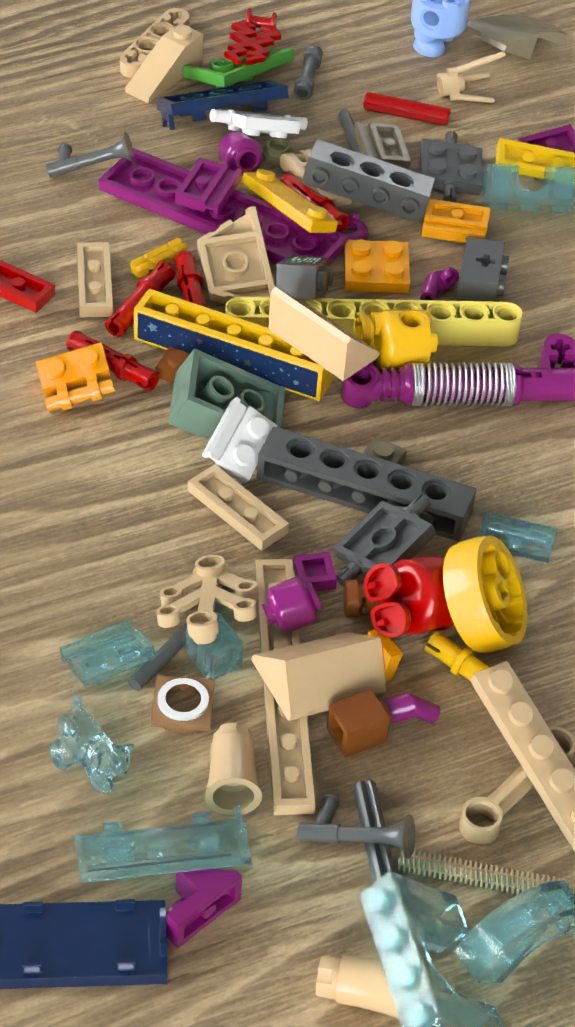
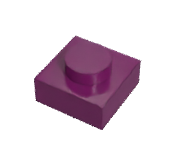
M330 552L293 556L295 577H300L305 583L311 581L315 592L337 588V576Z

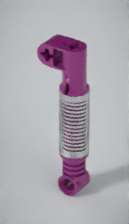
M560 333L547 337L538 360V368H521L517 363L500 362L498 365L495 362L492 365L489 362L486 365L483 362L480 365L477 362L473 365L471 362L467 365L465 362L461 365L459 362L455 365L453 362L448 365L446 362L443 366L441 363H438L437 366L435 363H432L431 366L429 363H426L424 366L422 362L406 363L403 367H398L396 371L394 367H389L388 372L386 367H381L378 372V368L370 363L343 381L341 397L347 405L353 408H365L373 401H377L378 397L380 401H386L387 397L389 401H395L396 397L397 401H402L406 406H426L427 404L429 406L433 404L435 406L439 404L441 406H445V404L447 406H516L521 401H575V341L571 337ZM556 362L561 364L560 368H555Z

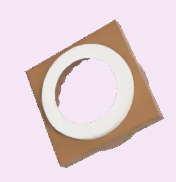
M157 675L151 727H162L170 732L179 734L193 733L198 730L210 731L215 680ZM186 690L198 694L201 697V702L192 711L178 712L168 706L165 698L167 694Z

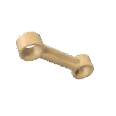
M549 727L559 745L566 750V756L572 764L575 753L574 736L564 728ZM522 766L515 770L487 798L474 797L463 805L459 830L467 841L477 845H486L496 840L500 832L503 816L534 787ZM475 814L485 815L494 822V825L478 827L472 824L468 817Z

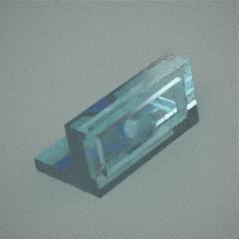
M484 512L479 536L497 537L505 544L513 556L549 564L558 528Z

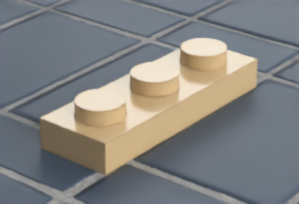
M109 242L77 243L80 318L110 317L113 314Z
M212 465L188 481V492L261 551L289 533V523L217 465Z

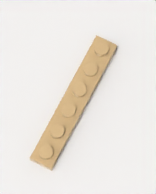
M508 661L473 674L470 681L575 852V769Z

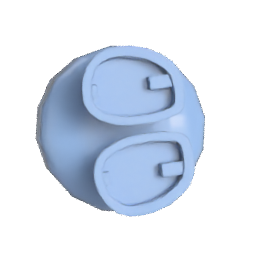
M412 0L410 19L415 29L414 36L416 38L413 42V48L418 53L427 57L435 58L444 54V42L452 41L454 37L459 36L466 29L470 0Z

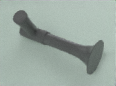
M124 132L122 140L117 144L80 156L70 157L72 147L66 143L61 144L58 148V161L48 163L46 167L49 176L54 177L116 158H126L135 164V155L130 138Z
M332 794L323 796L321 800L322 805L315 823L300 822L297 828L299 841L382 843L400 848L407 859L411 858L415 846V823L413 816L410 814L406 816L403 823L392 827L341 826V824H331L336 809L340 805L339 798Z

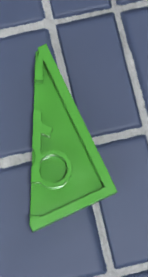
M294 49L270 50V56L266 57V62L252 65L245 64L248 58L246 56L240 57L242 65H237L229 59L212 60L208 69L189 64L183 66V76L187 79L216 85V88L233 86L235 83L250 81L255 75L293 61Z

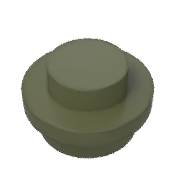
M270 138L263 148L264 158L276 165H280V156L282 154L294 152L290 141L286 138Z

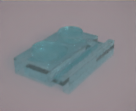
M129 620L59 648L62 661L68 663L69 669L85 687L103 682L106 678L128 669L137 668L141 664L155 659L154 646L137 628H132Z

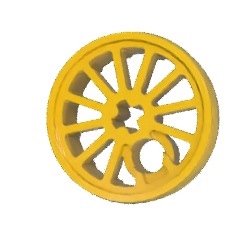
M479 536L461 541L450 547L445 556L443 567L444 591L451 618L463 641L469 648L479 653L495 652L519 644L524 638L527 628V601L520 572L508 548L500 539L494 536Z

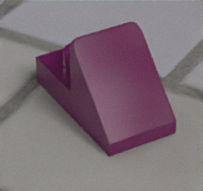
M177 868L175 889L182 898L177 900L167 913V939L179 948L241 899L242 875L237 870Z

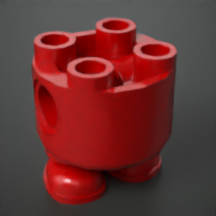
M427 556L424 558L403 559L393 565L390 563H380L368 571L364 579V590L369 601H380V605L371 610V620L379 634L385 637H398L403 634L419 635L430 631H444L454 626L444 591V557Z

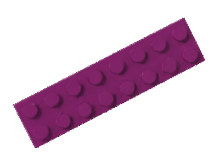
M133 148L135 164L126 158H121L99 179V190L204 234L216 231L220 225L228 220L236 221L246 214L247 208L255 206L268 260L276 264L290 255L329 257L330 266L344 250V246L349 238V235L339 231L333 233H310L270 203L236 189L218 216L214 215L213 210L206 209L203 212L175 204V193L190 171Z

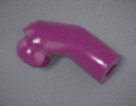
M447 267L444 270L430 273L425 279L420 300H437L438 293L452 289L459 280L458 271L453 267Z
M402 693L382 701L387 704L391 712L392 723L417 717L433 724L438 720L441 711L440 706L411 693Z

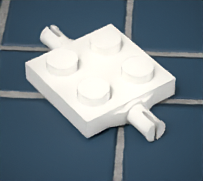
M212 109L210 112L211 122L226 123L229 130L242 131L246 135L260 136V133H265L271 137L287 138V133L299 134L300 129L306 130L308 125L306 117H292L291 115L280 116L273 113L232 109Z

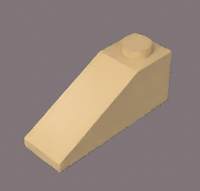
M181 23L165 33L126 85L125 92L149 104L184 78L183 66L189 64L195 67L200 66L203 63V33Z

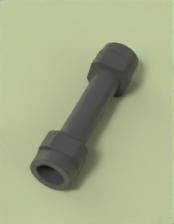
M311 45L305 50L303 72L295 81L293 93L299 100L309 99L313 92L314 81L312 79L315 69L321 65L323 56L322 49L316 45Z

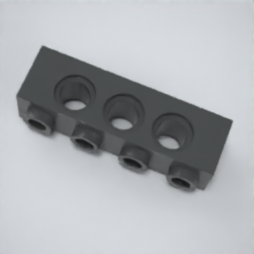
M316 139L301 183L421 223L435 178Z

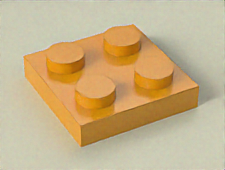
M364 239L348 240L344 246V291L409 294L410 266L408 242L371 241Z

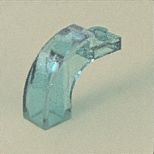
M555 880L534 886L509 899L488 914L454 948V952L477 983H503L530 953L543 944L561 936H575V892H573L565 880Z

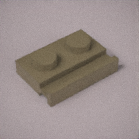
M356 121L353 132L361 154L409 170L411 159L398 124L369 122L368 126H362L361 122Z

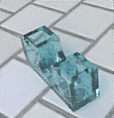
M486 164L483 166L482 204H490L489 208L491 210H508V205H521L520 211H539V206H552L551 212L569 213L570 207H575V167L549 166L545 168L544 182L541 188L537 191H529L519 182L518 165Z

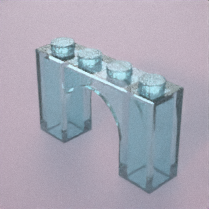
M391 871L359 894L402 1027H504L496 1006L466 997L456 991L441 976L428 954V951L436 954L441 953L469 932L457 896Z

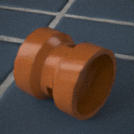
M357 580L344 581L343 603L345 617H358L361 613H369L371 615V610L380 605V601L373 602L367 599L364 583H359Z

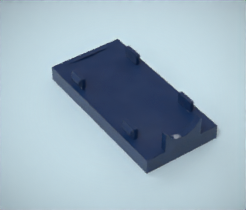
M267 80L157 97L156 105L157 110L161 111L163 127L169 124L170 130H174L173 116L192 115V121L194 122L206 120V111L212 109L254 105L255 112L268 110L267 101L289 98L287 85Z
M123 899L108 902H23V904H0V989L167 984L165 900L135 901V899Z

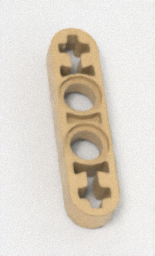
M172 8L165 11L121 54L120 73L125 77L132 78L162 37L159 35H164L179 23L189 26V13L180 8Z

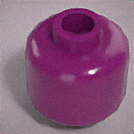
M233 131L227 134L218 146L220 162L228 165L229 170L236 171L237 168L242 169V176L244 172H255L262 162L263 152L261 146L253 137L246 135L242 131Z
M293 577L271 586L267 590L268 602L262 604L270 626L278 624L279 628L285 633H290L314 623L317 619V611L322 609L311 581L305 583L300 577Z

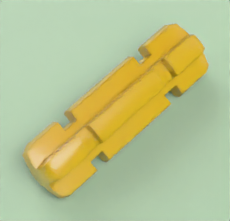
M175 238L169 241L167 245L163 244L144 254L143 257L140 256L132 260L130 271L137 278H142L150 274V271L152 272L159 262L164 261V265L166 262H173V258L178 253L186 251L187 245L180 238Z

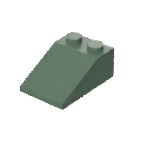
M194 348L175 372L168 423L199 437H212L228 405L234 398L238 397L241 399L240 403L244 406H251L278 425L277 427L282 428L285 388Z

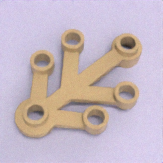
M203 556L196 560L192 576L160 591L162 606L156 610L158 625L163 628L177 626L181 622L180 614L199 604L198 611L191 613L186 618L188 635L197 644H209L215 641L216 635L219 633L218 617L214 612L215 602L233 609L234 618L237 621L253 620L257 617L255 600L259 597L258 584L254 580H245L231 574L230 567L225 563V559L222 556ZM224 585L229 588L235 589L236 595L224 589H221L218 586ZM201 586V588L183 597V594Z

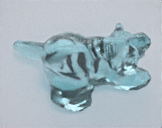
M74 694L71 699V710L73 713L63 714L58 719V729L61 735L50 743V757L53 764L62 770H66L74 764L81 765L85 769L91 785L97 791L109 794L114 788L112 777H123L128 772L130 754L134 750V744L116 745L106 736L98 721L87 713L81 696Z

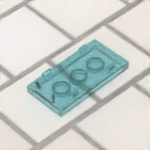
M234 806L235 819L211 821L210 812L191 814L192 823L122 831V822L119 821L103 823V833L73 836L80 883L252 864L251 848L247 840L246 820H242L241 806Z

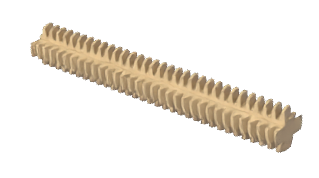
M415 849L409 859L405 857L401 850L398 859L399 872L403 867L404 873L408 868L409 874L413 869L414 875L418 871L419 876L423 872V876L426 877L428 874L429 878L434 873L435 879L439 874L440 880L444 875L445 881H447L449 876L450 882L454 878V882L457 883L459 879L460 884L465 879V885L470 880V886L475 881V887H478L480 882V887L483 888L485 884L486 889L491 884V890L496 885V891L501 886V892H504L506 887V893H509L511 888V893L514 894L516 890L517 895L522 890V896L527 891V897H530L532 892V898H535L537 893V899H540L542 895L543 900L548 895V901H551L553 896V902H556L558 897V903H561L565 894V878H562L560 882V877H557L555 881L554 876H551L550 879L549 875H546L545 878V875L541 874L539 879V873H536L534 877V872H531L529 876L528 871H525L524 874L523 870H520L519 873L518 869H515L513 874V868H510L508 873V867H505L503 871V866H500L498 870L497 865H494L493 868L492 864H489L488 867V864L484 863L482 868V862H479L477 867V861H474L472 865V860H469L467 864V859H463L462 862L461 858H458L457 861L456 857H453L451 862V856H448L446 861V855H443L441 860V854H438L436 858V853H433L431 857V852H427L426 855V852L422 851L420 856L421 851L417 850L415 855Z

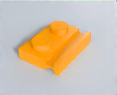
M429 198L421 237L466 243L467 237L485 239L491 208Z

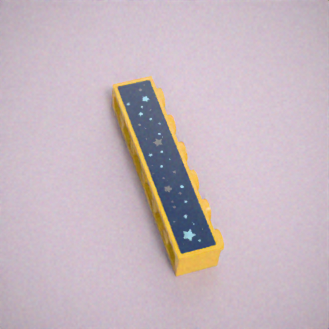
M152 289L147 290L134 308L135 340L165 350L173 347L191 353L195 348L284 387L287 391L317 401L322 399L333 381V374L268 330L267 327Z

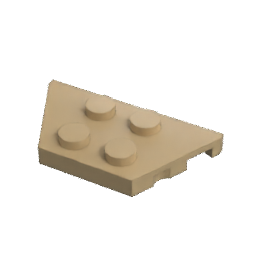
M255 206L247 208L246 214L236 221L228 220L220 225L216 231L209 232L197 239L198 253L210 301L226 304L234 297L271 296V291L275 285Z

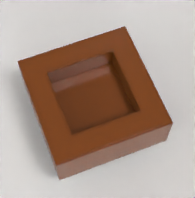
M169 347L156 366L155 371L159 372V379L174 383L175 372L190 353Z

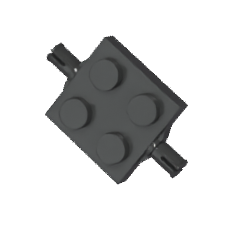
M452 131L445 134V142L439 139L423 138L420 147L419 173L435 178L432 188L444 192L443 201H449L450 198V202H456L457 193L480 195L482 188V148L469 144H457L458 135L456 132H453L451 138Z
M420 493L407 507L393 506L381 501L333 548L337 558L349 564L337 575L338 583L344 587L345 580H355L360 574H367L372 567L380 563H390L393 565L403 559H412L437 534L431 523L418 517L432 504L431 500L425 494Z

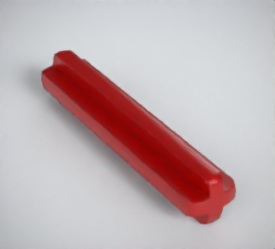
M371 92L366 93L363 101V108L365 110L443 126L448 125L451 115L449 108Z

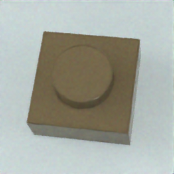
M375 436L363 453L402 465L405 461L407 450Z

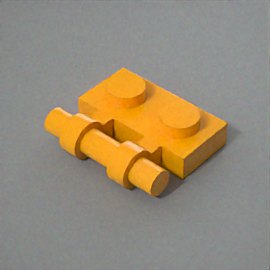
M102 342L36 361L45 397L57 393L55 396L44 399L48 412L62 408V411L73 408V404L89 399L95 402L103 399V395L115 392L112 379L99 382L100 380L112 377ZM86 384H87V386H85V387H81V388H78V389L69 391L70 389H73V388H76V387H80V386H83V385H86Z

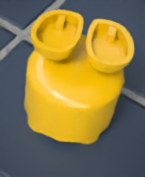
M386 309L382 312H372L370 316L363 314V312L356 313L354 320L355 333L352 334L380 352L377 359L374 360L378 372L381 367H386L387 372L389 367H394L396 371L398 367H403L406 363L422 362L424 366L426 363H429L431 366V353H436L438 348L437 333L431 332L432 315L430 310Z

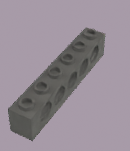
M276 426L272 428L258 453L257 479L368 514L381 501L393 506L407 507L420 493L425 494L432 504L418 517L431 523L437 533L436 535L460 542L473 513L477 488Z

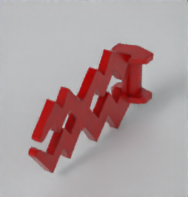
M249 8L246 20L232 23L231 29L237 32L230 33L229 38L238 43L229 44L227 47L229 51L224 52V57L237 65H242L241 56L248 57L245 62L246 65L266 62V57L270 56V51L264 47L273 46L274 40H281L282 36L276 27L277 13L273 12L271 18L252 15V9ZM256 28H261V32L263 33L258 34V32H256Z

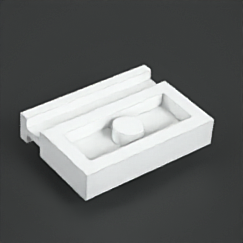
M236 397L228 405L202 456L211 458L220 469L244 484L250 480L258 465V453L272 428L278 425L251 406H244L240 403L241 399Z

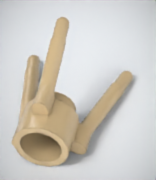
M502 51L459 67L447 68V72L438 73L437 88L440 97L449 96L450 101L463 100L494 103L495 99L493 97L460 93V91L465 89V82L489 78L491 75L489 72L463 76L462 72L503 58L506 53Z

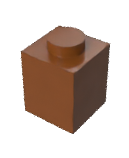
M372 689L329 704L327 730L345 758L387 742L389 724L392 723L391 712L385 702L379 701Z

